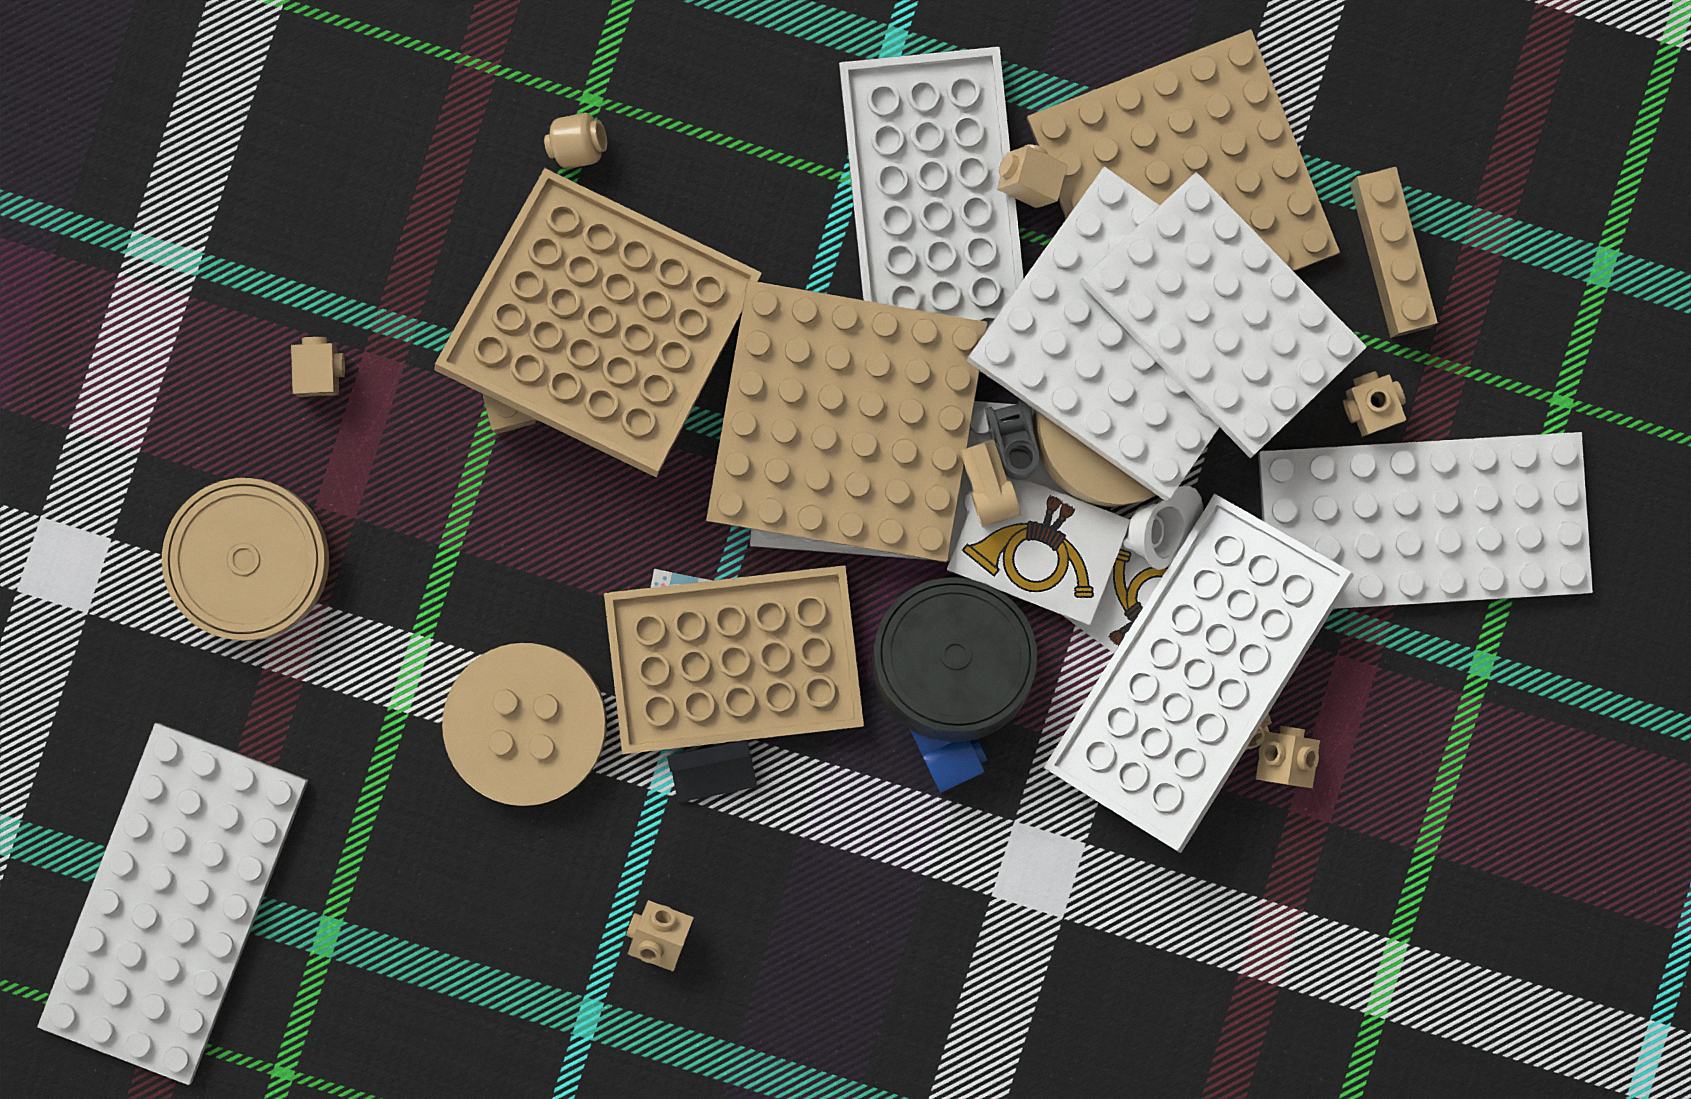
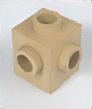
M1374 371L1353 379L1356 387L1346 391L1348 399L1343 400V404L1350 422H1357L1362 437L1406 420L1401 406L1406 403L1403 390L1398 381L1392 382L1390 374L1378 378L1377 372ZM1371 396L1377 400L1378 407L1372 405Z
M1281 726L1279 734L1264 731L1265 740L1259 748L1256 780L1313 788L1315 769L1319 761L1318 750L1320 740L1304 738L1305 729Z
M648 900L643 914L634 913L626 936L633 938L628 954L644 962L674 971L694 917Z

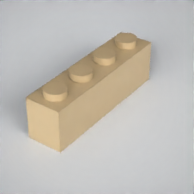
M1392 167L1357 176L1350 183L1390 337L1393 338L1428 329L1438 322L1397 168Z

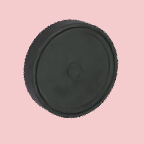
M967 578L935 579L917 585L905 592L885 613L879 625L874 644L872 659L873 676L882 701L902 724L931 739L949 742L970 741L996 732L1010 722L1020 711L1029 695L1035 677L1037 646L1032 628L1023 612L1009 597L996 588Z

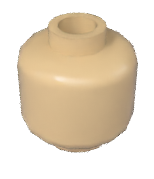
M580 113L555 119L550 126V134L545 135L544 144L549 158H555L562 168L571 169L597 163L601 158L602 152L607 149V136L600 120L595 121L588 113Z

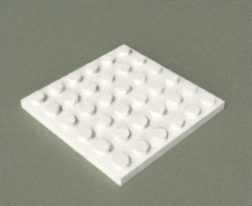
M1103 167L966 361L1167 502L1219 429V426L1080 283L1084 275L1160 206L1109 169Z

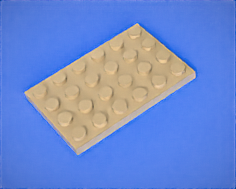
M845 565L604 593L622 754L864 726Z

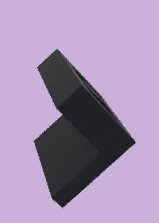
M748 740L667 756L669 769L673 775L678 803L757 787Z

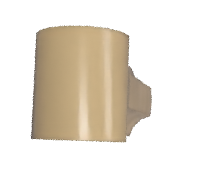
M992 440L961 450L962 460L973 492H971L973 504L981 526L985 527L1021 515L1011 481H1007L995 441Z

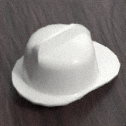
M1188 485L1179 486L1167 502L1162 499L1157 504L1139 507L1130 520L1129 532L1124 537L1123 545L1141 557L1146 558L1149 565L1154 569H1165L1172 563L1203 513L1201 496L1196 489Z

